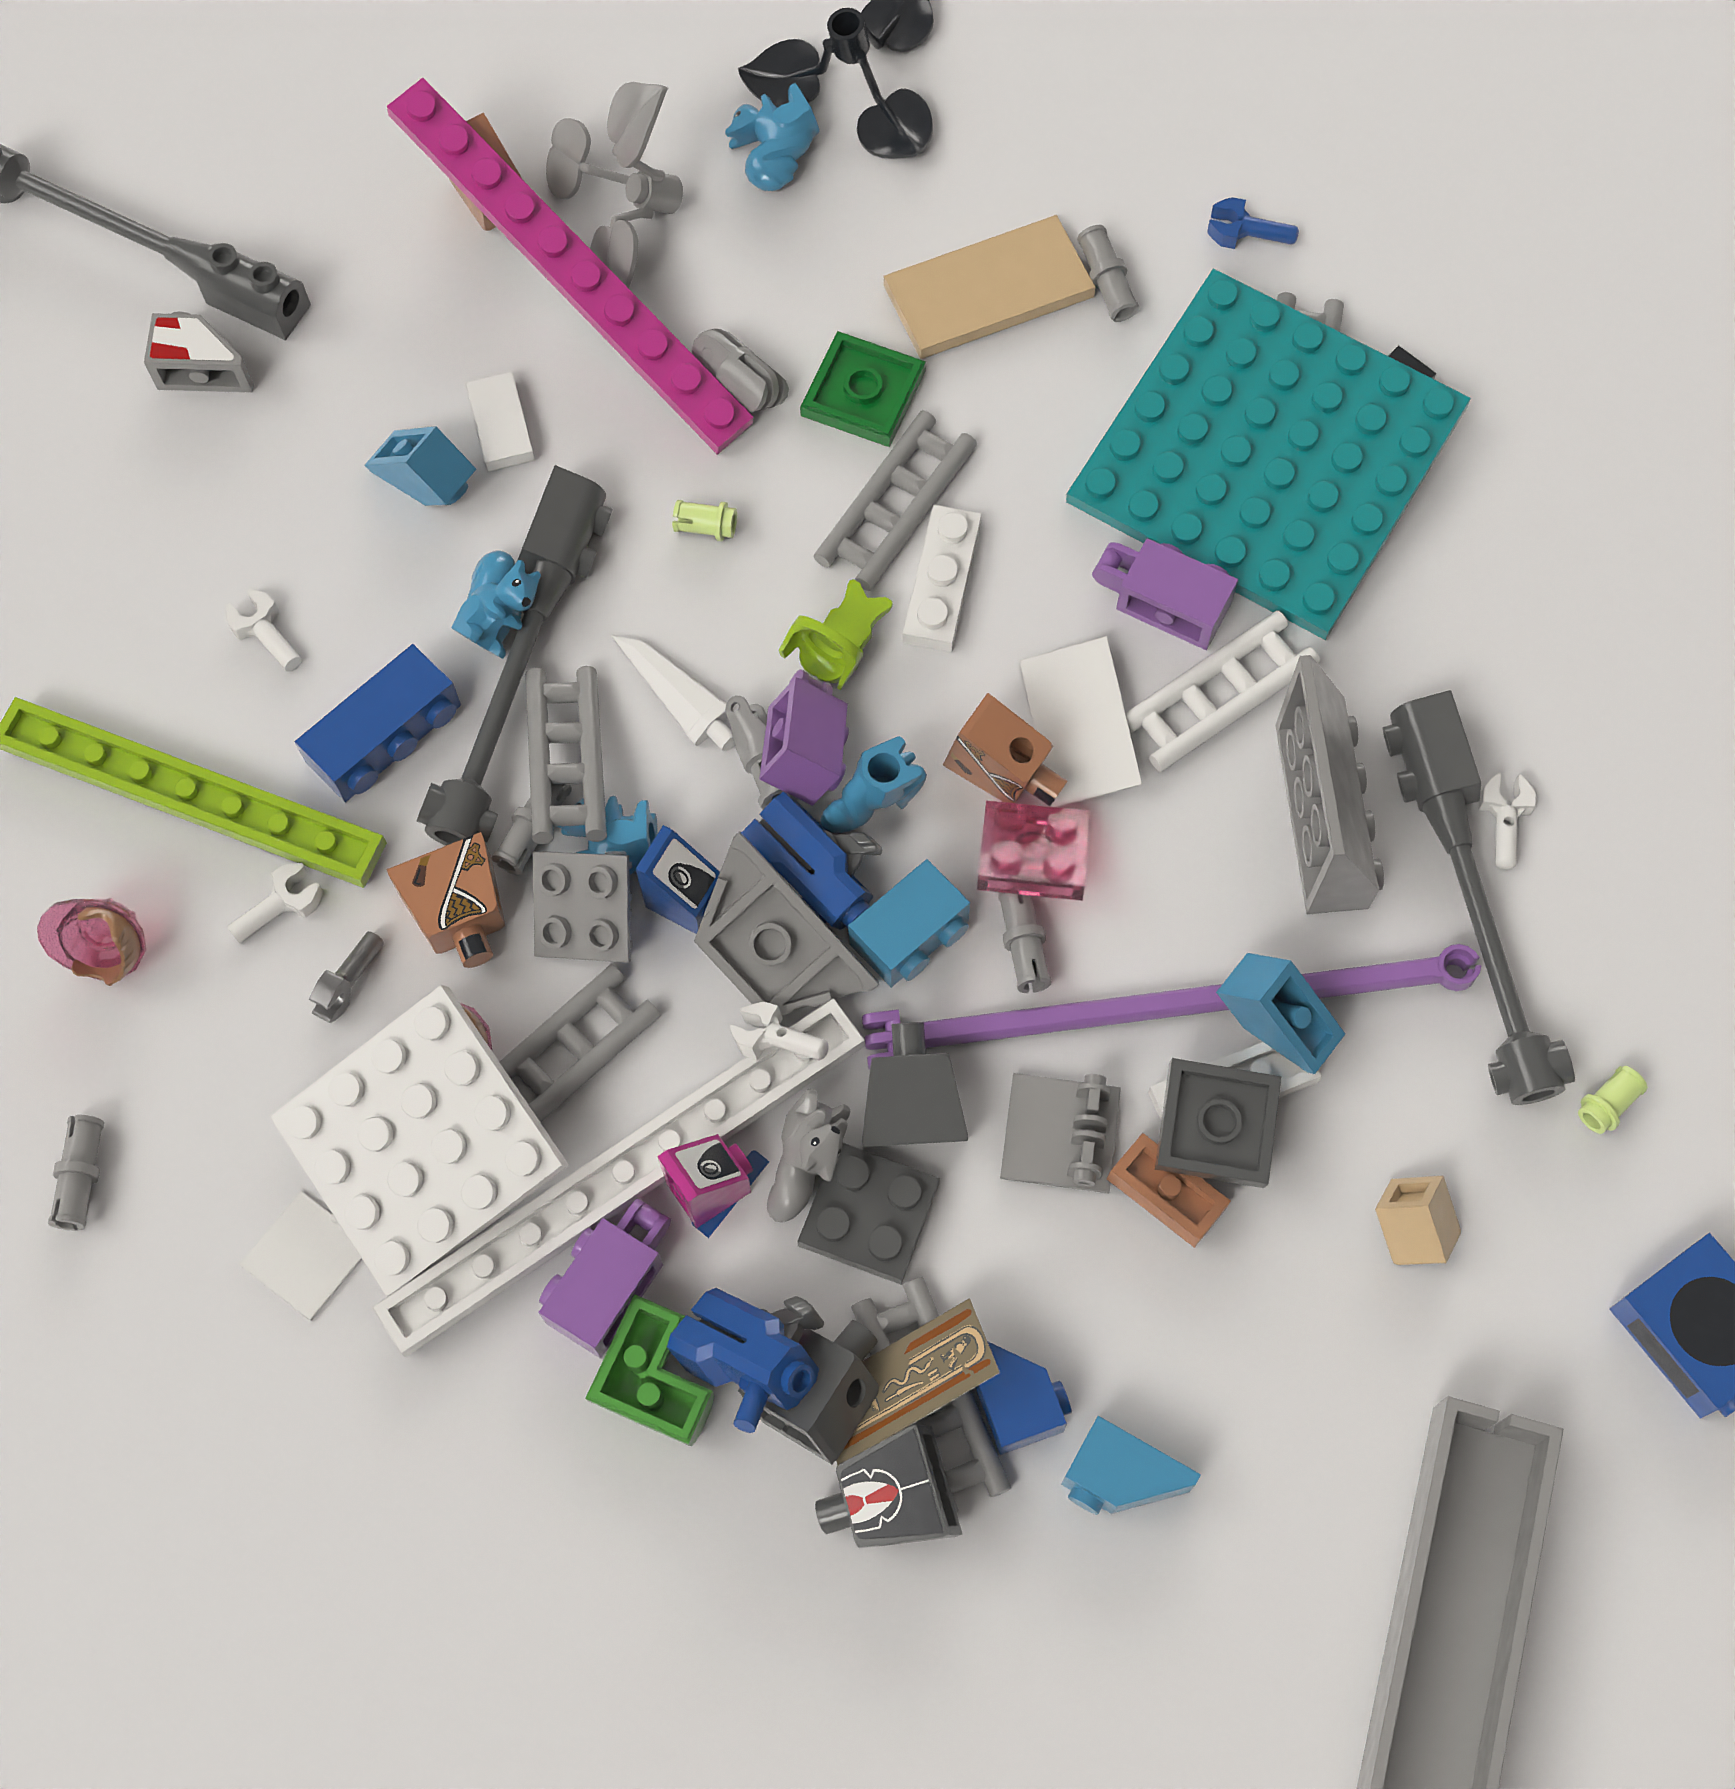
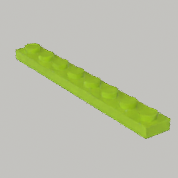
M17 697L14 698L0 722V750L296 863H303L304 866L365 888L387 844L384 836Z

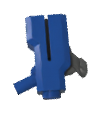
M785 792L775 797L759 814L763 818L760 822L754 819L741 832L774 869L802 896V899L825 924L828 922L832 927L842 930L844 927L848 928L851 922L870 907L869 903L874 896L854 876L862 863L863 855L874 856L882 854V847L867 834L862 832L834 835L828 832L794 797Z
M714 1288L706 1291L691 1309L692 1313L701 1318V1320L697 1321L686 1315L670 1334L667 1348L686 1372L710 1385L718 1387L731 1381L738 1384L745 1394L733 1424L743 1432L753 1433L757 1428L767 1400L785 1410L796 1407L816 1383L819 1368L798 1342L803 1334V1330L820 1329L824 1326V1321L811 1304L798 1296L784 1300V1305L787 1308L769 1313L765 1309H759L733 1295Z

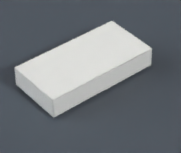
M512 371L465 382L487 471L535 461Z

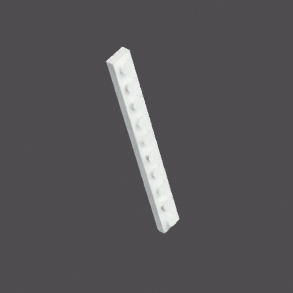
M834 998L790 1027V1029L825 1039L829 1047L824 1059L816 1060L775 1046L766 1048L758 1060L745 1057L373 1306V1310L401 1354L407 1357L574 1244L588 1227L595 1230L602 1218L608 1221L630 1206L636 1199L642 1198L664 1183L665 1178L657 1157L664 1151L716 1134L720 1136L723 1142L865 1047L863 1037Z

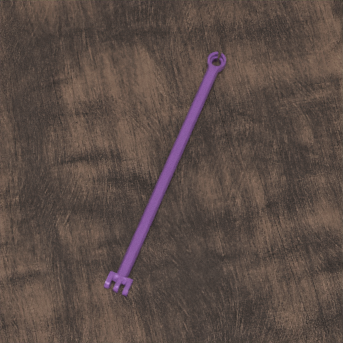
M1455 944L1445 948L1438 957L1305 973L1302 976L1319 999L1438 983L1446 989L1462 991L1471 987L1480 974L1481 965H1476L1474 969H1469L1470 966L1477 963L1480 957L1469 946ZM1456 965L1462 971H1466L1464 977L1457 979L1448 974L1446 967ZM1218 984L924 1022L925 1047L934 1048L1218 1012L1229 1009L1216 993L1222 985ZM899 1009L868 1013L862 1016L864 1029L885 1028V1032L872 1033L864 1037L866 1049L878 1050L887 1048L888 1050L885 1053L868 1056L869 1069L871 1058L893 1056L891 1024L900 1023Z

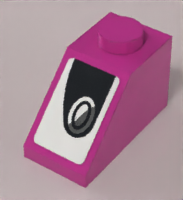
M718 1134L668 1149L657 1156L667 1186L696 1229L751 1193L747 1175L753 1171L752 1166L736 1143L727 1148Z

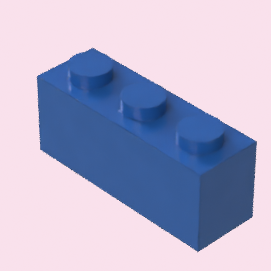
M411 644L294 742L308 766L346 803L355 794H362L369 790L377 781L378 775L394 761H401L408 757L416 748L418 741L432 729L441 728L453 718L456 709L461 706L453 682L414 644Z

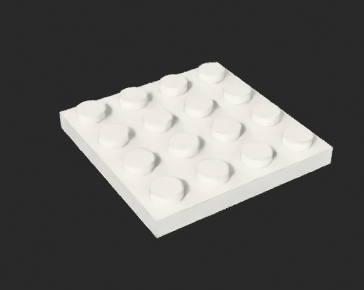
M442 985L429 993L270 1116L386 1297L457 1251L569 1166L450 988Z

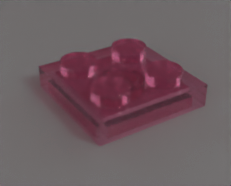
M986 800L977 890L1083 901L1089 811Z

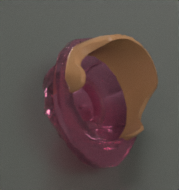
M112 898L71 899L56 902L43 912L37 926L38 941L49 957L63 967L72 970L76 976L102 980L108 986H112L125 975L135 971L147 950L144 932L136 918V913Z

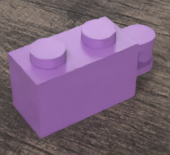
M1148 538L1139 552L1119 543H1109L1092 572L1096 582L1119 593L1116 610L1206 651L1232 604L1239 580L1230 576L1220 566L1201 563L1184 555L1181 550L1167 543L1159 544ZM1118 567L1128 570V573L1126 574L1118 570Z
M800 669L794 674L787 687L768 707L759 779L813 806L827 790H835L845 774L846 765L842 762L844 745L849 735V728L846 726L848 703L832 696V685L820 682L809 676V673Z
M638 1198L630 1205L617 1226L602 1218L595 1230L588 1227L576 1241L571 1252V1256L575 1259L563 1277L556 1274L548 1282L540 1296L539 1303L543 1306L538 1313L544 1322L601 1359L611 1345L634 1294L642 1297L663 1266L660 1255L655 1251V1248L667 1232L671 1218ZM636 1224L648 1231L642 1242L629 1235Z

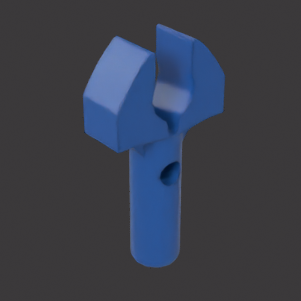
M1231 197L1215 203L1212 207L1211 218L1232 222L1231 224H1226L1222 221L1209 220L1207 233L1221 247L1235 249L1237 240L1246 236L1291 245L1297 241L1299 234L1297 226L1251 217L1245 210L1246 200Z

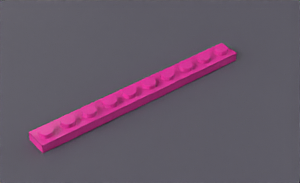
M423 77L387 105L388 116L717 455L752 425L753 416Z

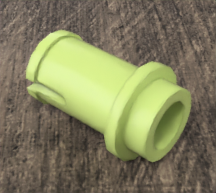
M677 500L675 503L673 517L678 518V521L674 520L672 522L674 532L683 531L714 535L716 540L721 542L725 537H734L737 525V509L728 507L727 502H720L719 506L690 503L683 500Z
M1619 1066L1615 1073L1594 1095L1587 1094L1581 1099V1108L1578 1110L1579 1118L1589 1129L1596 1133L1603 1134L1606 1130H1615L1620 1124L1619 1117L1640 1095L1647 1091V1083L1634 1069L1628 1066Z

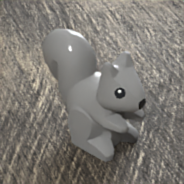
M808 1089L786 1115L781 1136L783 1154L776 1171L775 1183L767 1200V1211L775 1222L783 1223L789 1221L805 1208L812 1195L817 1174L825 1181H831L834 1168L842 1151L843 1138L848 1126L846 1121L850 1115V1108L844 1104L830 1108L818 1102L817 1091L813 1089Z

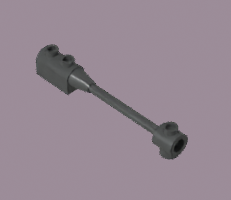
M0 144V203L14 202L25 191L164 255L165 259L197 282L206 304L283 340L289 337L311 306L303 283L277 271L273 264L258 262L236 252L235 248L227 243L209 245L183 238L166 236L31 174L29 160L24 154ZM283 303H289L286 309L282 311Z
M554 465L518 557V560H522L525 564L526 574L539 571L541 574L534 602L528 610L523 611L522 628L517 631L461 779L445 780L441 786L431 782L416 820L426 825L425 833L430 838L446 846L480 832L486 843L490 838L498 814L489 810L492 799L481 787L483 778L542 623L547 620L568 586L575 582L576 576L579 575L587 578L597 550L588 547L593 533L601 537L603 536L613 510L604 506L606 493L600 485L557 465Z
M1448 690L1409 701L1391 712L1390 719L1392 725L1383 727V735L1390 757L1402 754L1406 771L1397 773L1398 784L1404 802L1416 800L1419 810L1425 813L1445 851L1451 856L1508 1038L1496 1050L1498 1062L1488 1064L1496 1095L1508 1093L1513 1105H1526L1547 1100L1564 1092L1566 1089L1564 1084L1575 1082L1574 1069L1565 1042L1563 1040L1550 1042L1549 1036L1530 1032L1471 851L1472 835L1465 805L1480 801L1481 780L1452 691Z

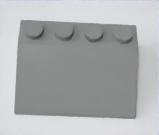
M1300 656L1275 726L1306 914L1369 909L1378 891L1383 889L1384 872L1381 860L1379 858L1373 859L1370 843L1375 839V821L1372 811H1365L1362 794L1366 792L1367 778L1364 764L1356 763L1354 747L1358 744L1357 721L1354 716H1348L1344 696L1312 656Z

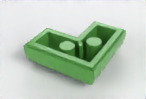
M634 1294L585 1399L683 1444L693 1446L710 1414L714 1401V1392L664 1370L671 1354L667 1348L670 1334L685 1316Z

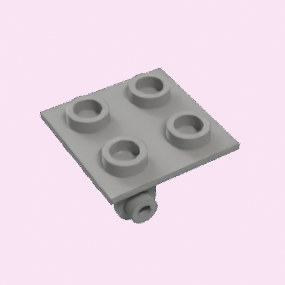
M533 851L535 957L631 962L630 948L633 947V941L630 940V916H632L630 900H632V894L630 893L629 869L632 868V862H629V855H626L625 851H608L605 854Z
M1013 1073L1000 1179L1110 1193L1111 1182L1107 1180V1177L1113 1165L1121 1087L1107 1086V1078L1098 1074L1085 1075L1084 1082Z

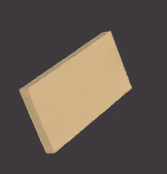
M1057 215L884 275L886 292L920 359L1093 298L1096 288Z

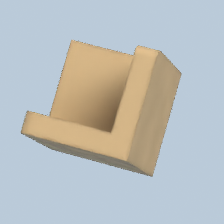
M1444 1176L1391 1179L1375 1210L1393 1263L1396 1265L1447 1263L1461 1234V1229Z

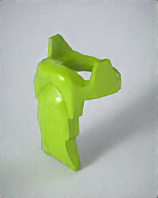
M852 579L847 584L843 602L838 608L831 609L823 623L807 616L799 615L779 648L780 656L785 659L798 647L800 650V664L805 671L828 684L838 683L837 689L842 690L853 672L857 670L864 656L863 648L872 638V628L877 621L891 610L893 606L892 600L886 597L867 598L860 582Z

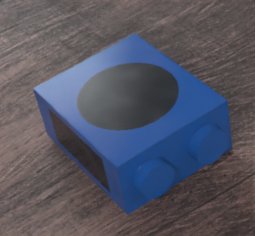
M1709 1232L1609 1308L1700 1419L1717 1410L1724 1417L1729 1416L1735 1411V1261Z

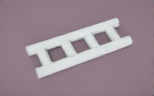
M1280 611L1273 612L1125 713L1130 734L1142 726L1160 747V749L1149 756L1151 764L1158 772L1164 771L1289 685L1300 656L1311 655L1317 664L1320 663V657L1313 648L1307 647L1295 655L1280 638L1278 633L1288 627L1287 619ZM1261 646L1279 667L1256 682L1238 660ZM1219 673H1222L1240 694L1217 709L1199 687ZM1182 699L1200 721L1177 736L1159 714Z

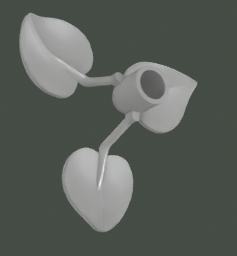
M638 82L625 83L617 90L610 106L607 121L608 136L615 143L612 150L613 155L617 157L621 167H634L639 170L638 173L627 176L585 163L590 150L591 137L583 123L571 118L562 119L555 125L551 137L552 147L549 150L546 163L548 187L551 193L559 199H570L577 193L582 180V172L626 184L627 199L633 202L634 206L639 209L614 215L611 219L610 227L600 226L593 236L590 249L628 289L634 275L638 254L637 233L633 225L628 221L639 218L652 219L654 211L673 214L680 207L683 197V186L679 177L665 174L664 171L653 169L640 161L668 88L663 85Z

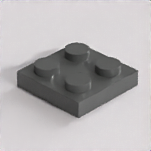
M1172 1058L1168 1068L1155 1170L1265 1188L1269 1184L1282 1076Z
M843 1143L831 1181H825L823 1178L821 1180L798 1238V1247L901 1285L937 1192L940 1178Z

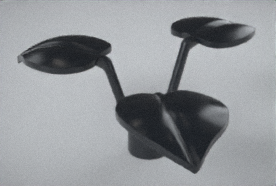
M871 0L861 13L854 8H841L835 11L827 22L830 38L822 42L824 52L821 62L816 48L810 43L800 39H788L770 46L753 61L738 68L740 78L748 90L759 100H761L763 94H766L778 108L789 102L788 89L794 83L797 84L808 103L813 101L820 92V83L817 75H822L827 71L831 55L834 53L840 61L846 64H860L873 99L877 104L865 109L857 122L859 141L869 153L888 159L912 158L917 154L923 153L931 141L933 122L930 109L925 100L916 92L906 88L894 91L884 100L866 56L870 43L876 49H881L886 44L891 50L897 52L908 51L921 45L933 29V11L929 0Z

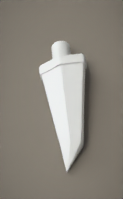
M611 635L687 733V737L696 746L700 745L708 737L723 751H728L735 745L732 730L724 723L727 715L725 711L726 703L723 700L718 699L646 642Z

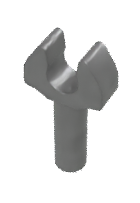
M369 931L366 932L335 974L329 970L324 971L309 997L310 1001L317 1004L312 1011L313 1015L328 1023H332L344 1013L349 1006L351 987L384 945L383 940L377 934Z

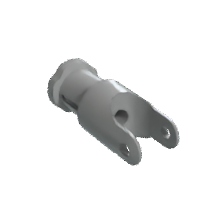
M734 696L726 704V715L732 727V736L737 753L745 771L754 777L760 792L758 803L764 810L775 797L784 792L759 779L767 714L759 704L749 705L744 697ZM738 703L739 709L734 712L733 707Z

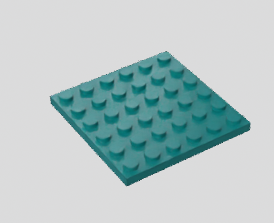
M1213 268L1066 493V503L1143 544L1147 538L1159 544L1167 543L1177 547L1184 555L1201 563L1220 566L1230 576L1239 579L1235 593L1271 612L1280 611L1288 621L1326 640L1468 408L1471 398Z

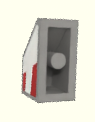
M181 311L173 312L172 314L152 313L144 364L157 390L253 392L254 384L242 357L201 315Z

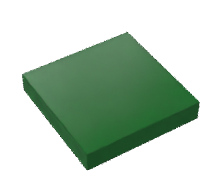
M837 331L800 406V414L804 418L890 447L926 372V361Z

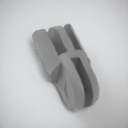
M722 329L706 330L700 333L694 340L692 354L751 413L782 404L788 397L789 387L786 380L729 332Z

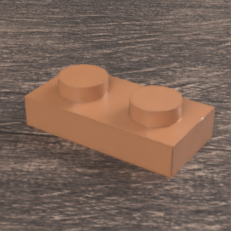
M1142 1133L1112 1168L1107 1180L1195 1248L1226 1210L1231 1200L1201 1177L1155 1170L1158 1144Z

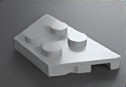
M739 831L733 837L694 939L698 947L751 1004L767 1002L777 1005L782 1015L792 1013L793 1010L807 1006L814 1007L825 1004L833 998L875 989L879 985L878 980Z

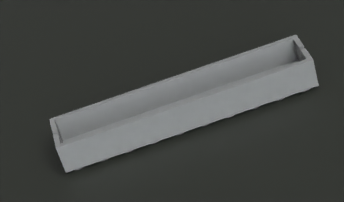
M1450 1396L1433 1407L1357 1789H1499L1563 1428L1514 1414L1497 1423L1499 1410ZM1494 1424H1496L1494 1427V1433H1489L1485 1431Z

